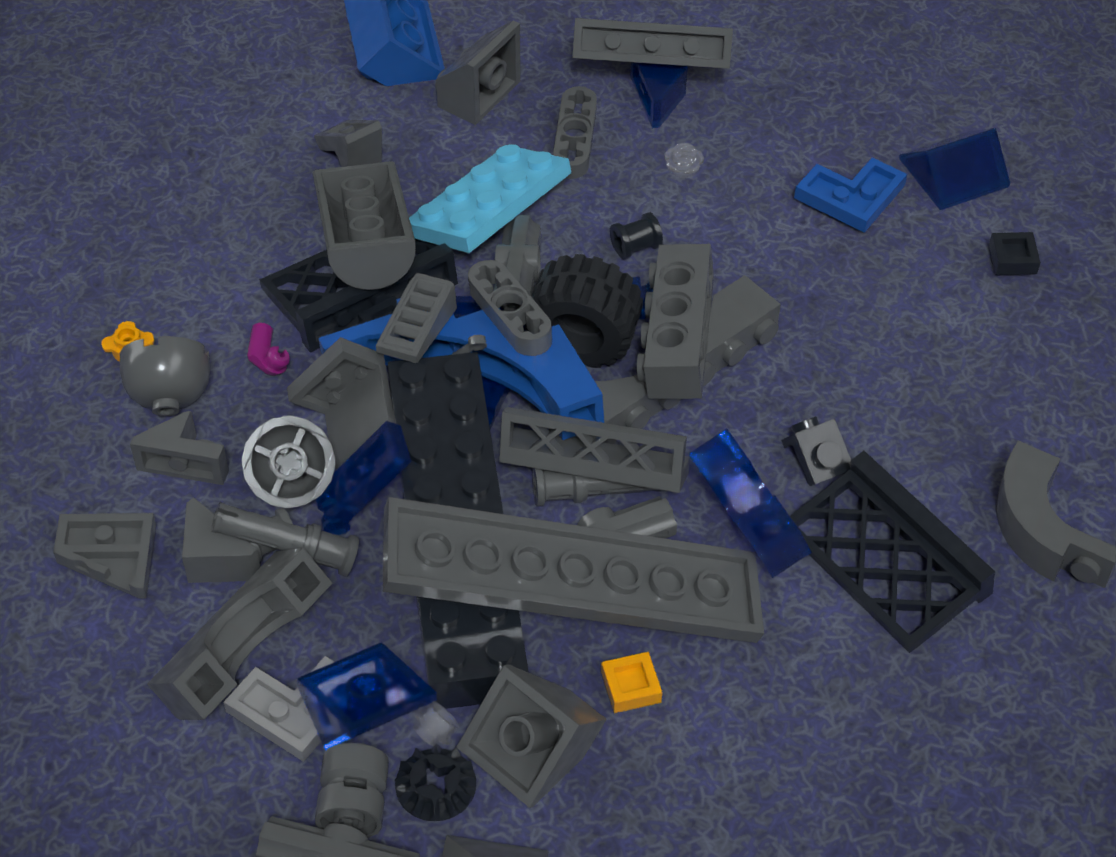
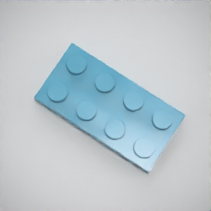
M505 145L498 148L495 154L483 163L473 167L471 172L456 183L446 187L443 193L431 202L422 205L415 214L409 217L414 239L437 245L445 243L449 248L470 253L570 175L569 159L551 155L549 152L523 149L517 145Z

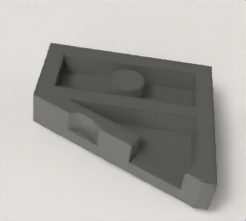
M60 514L53 551L56 562L139 599L147 598L156 528L154 514Z

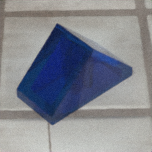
M631 62L630 78L652 129L659 128L686 95L687 66Z

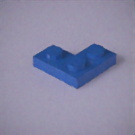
M873 157L853 180L816 164L796 186L794 198L865 233L906 184L907 174Z

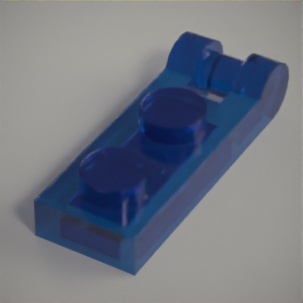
M385 421L333 473L332 480L321 496L315 499L317 508L324 514L321 517L323 531L336 535L348 533L350 521L411 462L401 425Z

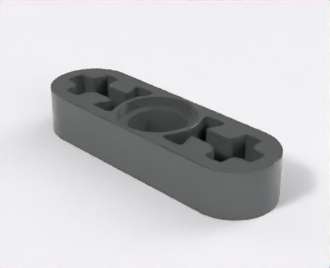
M582 86L569 88L562 95L553 150L554 156L568 158L569 150L576 151L574 161H569L571 174L566 177L568 179H575L585 175L590 163L597 111V96L594 91ZM576 104H582L581 114L574 113ZM570 129H580L585 133L581 136H570L565 132Z
M484 260L474 264L468 271L470 294L506 340L522 355L536 356L546 352L553 342L549 317L504 264L495 260ZM492 284H496L497 289L494 291ZM507 303H516L521 306L515 311H502L499 309L500 306ZM526 324L529 331L524 332L523 325Z

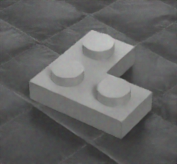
M325 656L295 690L290 689L255 667L224 701V706L228 714L304 762L363 694L365 684L362 678Z

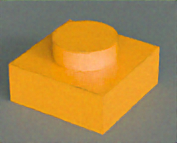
M649 652L601 662V674L614 713L662 703V690Z

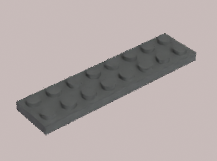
M389 497L385 504L383 592L757 643L764 635L755 552Z

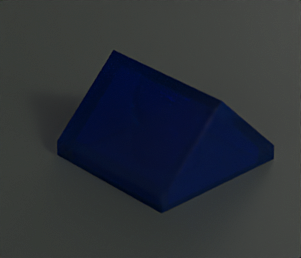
M996 128L965 132L899 155L900 161L939 210L1010 186V179Z
M382 642L297 678V687L325 751L334 745L351 741L437 701V692Z

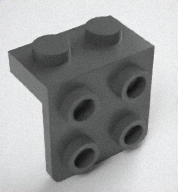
M342 337L287 387L289 402L325 414L328 439L332 444L335 457L334 468L347 469L394 426L395 418L384 354L377 353L375 350Z

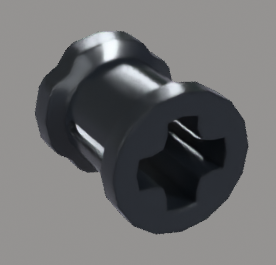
M652 212L643 214L638 221L626 225L615 223L610 226L611 242L621 260L630 258L635 251L647 247L657 249L659 245H663L662 229L658 219Z

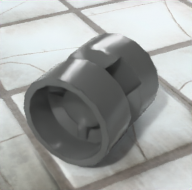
M361 743L337 744L325 751L320 776V783L323 788L318 793L315 823L318 828L325 829L329 824L339 823L356 828L365 834L367 838L379 833L382 829L385 805L382 794L386 790L389 768L388 757L383 751Z

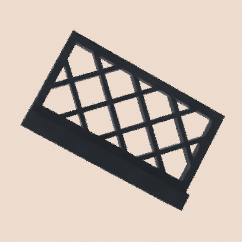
M415 239V254L419 255L414 257L408 272L397 282L384 288L372 290L359 289L343 282L334 272L333 274L317 273L316 270L324 266L331 267L327 249L259 279L261 288L300 332L302 343L310 353L320 348L318 338L359 325V313L392 296H395L397 299L401 298L407 285L416 273L451 281L454 285L458 284L453 250L445 243L437 246L436 244ZM288 282L298 284L296 291L277 288ZM309 285L327 286L324 293L307 291ZM338 287H346V288H344V289H342V290L336 292V290H337ZM300 304H309L305 307L298 309Z
M864 450L850 461V470L781 522V528L909 653L923 644L974 601L981 603L993 594L995 571ZM850 487L863 499L862 510L835 509V498ZM868 505L874 510H867ZM808 519H828L827 537L807 536L799 526ZM834 520L861 521V538L833 537ZM867 521L887 522L895 529L894 540L866 539ZM899 535H901L905 540H899ZM820 548H827L826 553H824ZM832 548L860 549L859 567H839L832 560ZM865 550L894 551L893 569L865 568ZM899 551L919 552L927 559V571L898 569ZM932 565H933L938 571H932ZM851 578H857L858 585ZM864 579L892 580V599L871 598L863 590ZM898 581L926 582V601L897 599ZM932 582L952 583L962 594L952 602L931 601ZM884 610H891V617ZM896 610L925 612V624L909 635L896 622ZM931 612H939L931 618Z

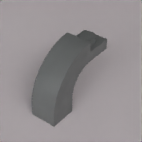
M1018 440L1007 460L996 500L998 523L1008 545L1030 568L1053 582L1060 569L1072 573L1075 578L1082 582L1094 583L1105 588L1116 565V547L1071 527L1057 516L1049 503L1047 494L1053 484L1061 459Z

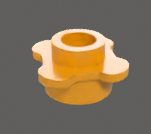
M125 321L118 325L112 336L105 337L101 345L105 352H112L114 358L120 362V351L125 345L144 338L145 347L153 345L155 340L151 332H143L136 328L134 322Z

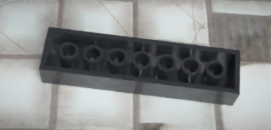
M478 352L421 358L418 363L406 360L389 361V385L395 418L394 427L403 498L412 501L503 514ZM416 596L431 711L482 704L504 665L509 664L529 673L519 610Z

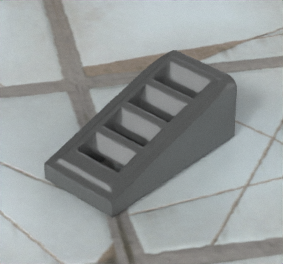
M416 273L407 285L376 344V352L418 363L457 309L455 285L451 281ZM400 335H401V336H405V337H408V338L415 339V341L412 342V341H408V340L401 339V338H399V337H400Z

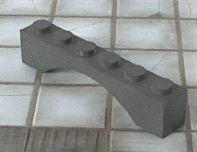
M746 275L713 295L703 386L711 381L716 372L728 364L733 366L739 363L746 352L757 344H766L771 341L778 331L781 304ZM637 375L607 381H595L603 394L604 423L642 429L648 423L650 417L664 408L666 410L673 408L681 400L648 399L645 380L639 381ZM607 439L604 442L615 444L617 440Z

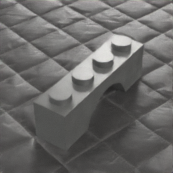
M304 547L276 551L147 685L177 719L205 720L237 686L235 681L236 672L249 653L275 630L301 617L332 585L331 580Z

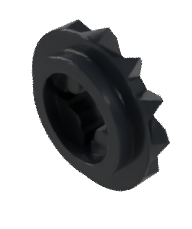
M437 743L432 749L424 751L416 748L409 759L400 762L399 771L395 779L396 795L402 807L414 817L426 821H443L453 818L463 812L474 798L476 776L472 762L462 757L457 748L452 751L442 749ZM429 768L438 777L446 775L444 777L445 795L441 789H437L433 784L424 786L427 784L426 769Z

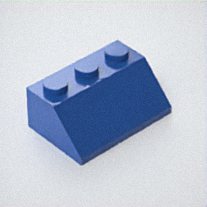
M344 0L346 17L352 36L351 41L354 45L357 59V68L364 77L369 80L374 79L385 86L436 80L440 72L445 69L427 0Z

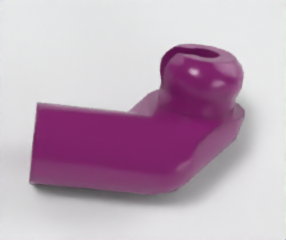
M256 323L251 329L247 357L252 364L265 374L270 376L280 375L286 371L287 365L290 362V355L286 349L279 353V346L271 347L273 328L270 325Z

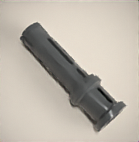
M532 468V486L536 507L544 506L546 501L572 499L576 504L583 503V501L587 500L588 496L661 491L660 489Z
M219 502L213 517V522L215 523L211 525V532L229 535L277 550L304 547L317 564L338 569V574L345 577L351 571L359 544V537L350 534L348 538L322 531L321 526L315 523L301 527L226 505L222 502Z

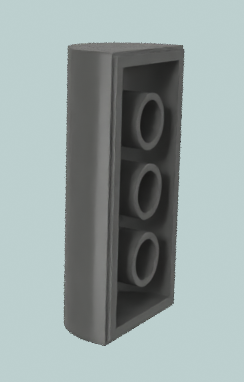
M389 161L313 171L328 259L336 276L352 287L367 290L384 288L401 279L408 272L414 261L415 239L395 162Z

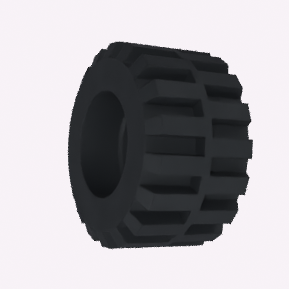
M575 254L574 258L568 255L560 256L557 261L551 260L548 262L545 269L541 270L531 297L549 317L551 327L560 325L584 365H589L591 368H601L602 364L608 366L615 364L617 359H622L626 355L643 307V298L640 297L641 290L639 286L632 284L633 278L628 273L619 271V266L614 263H605L602 258L596 256L593 259L587 258L585 254Z

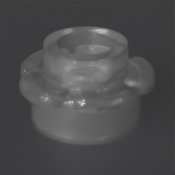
M688 143L677 144L674 148H669L664 155L670 174L682 179L695 176L700 169V165L704 162L702 152L696 150L693 145Z
M430 700L421 710L419 708L414 710V716L418 721L413 725V728L425 742L431 746L439 742L444 745L452 743L451 736L457 731L459 724L443 706Z

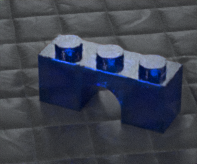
M725 429L689 453L700 474L772 578L812 553L799 528L776 496L770 493L751 461L728 429Z

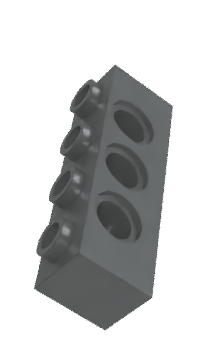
M711 244L659 245L657 262L650 263L649 284L653 292H646L645 313L646 318L650 319L649 322H642L641 344L642 348L646 350L645 353H638L637 356L638 380H645L648 399L702 398L714 283Z

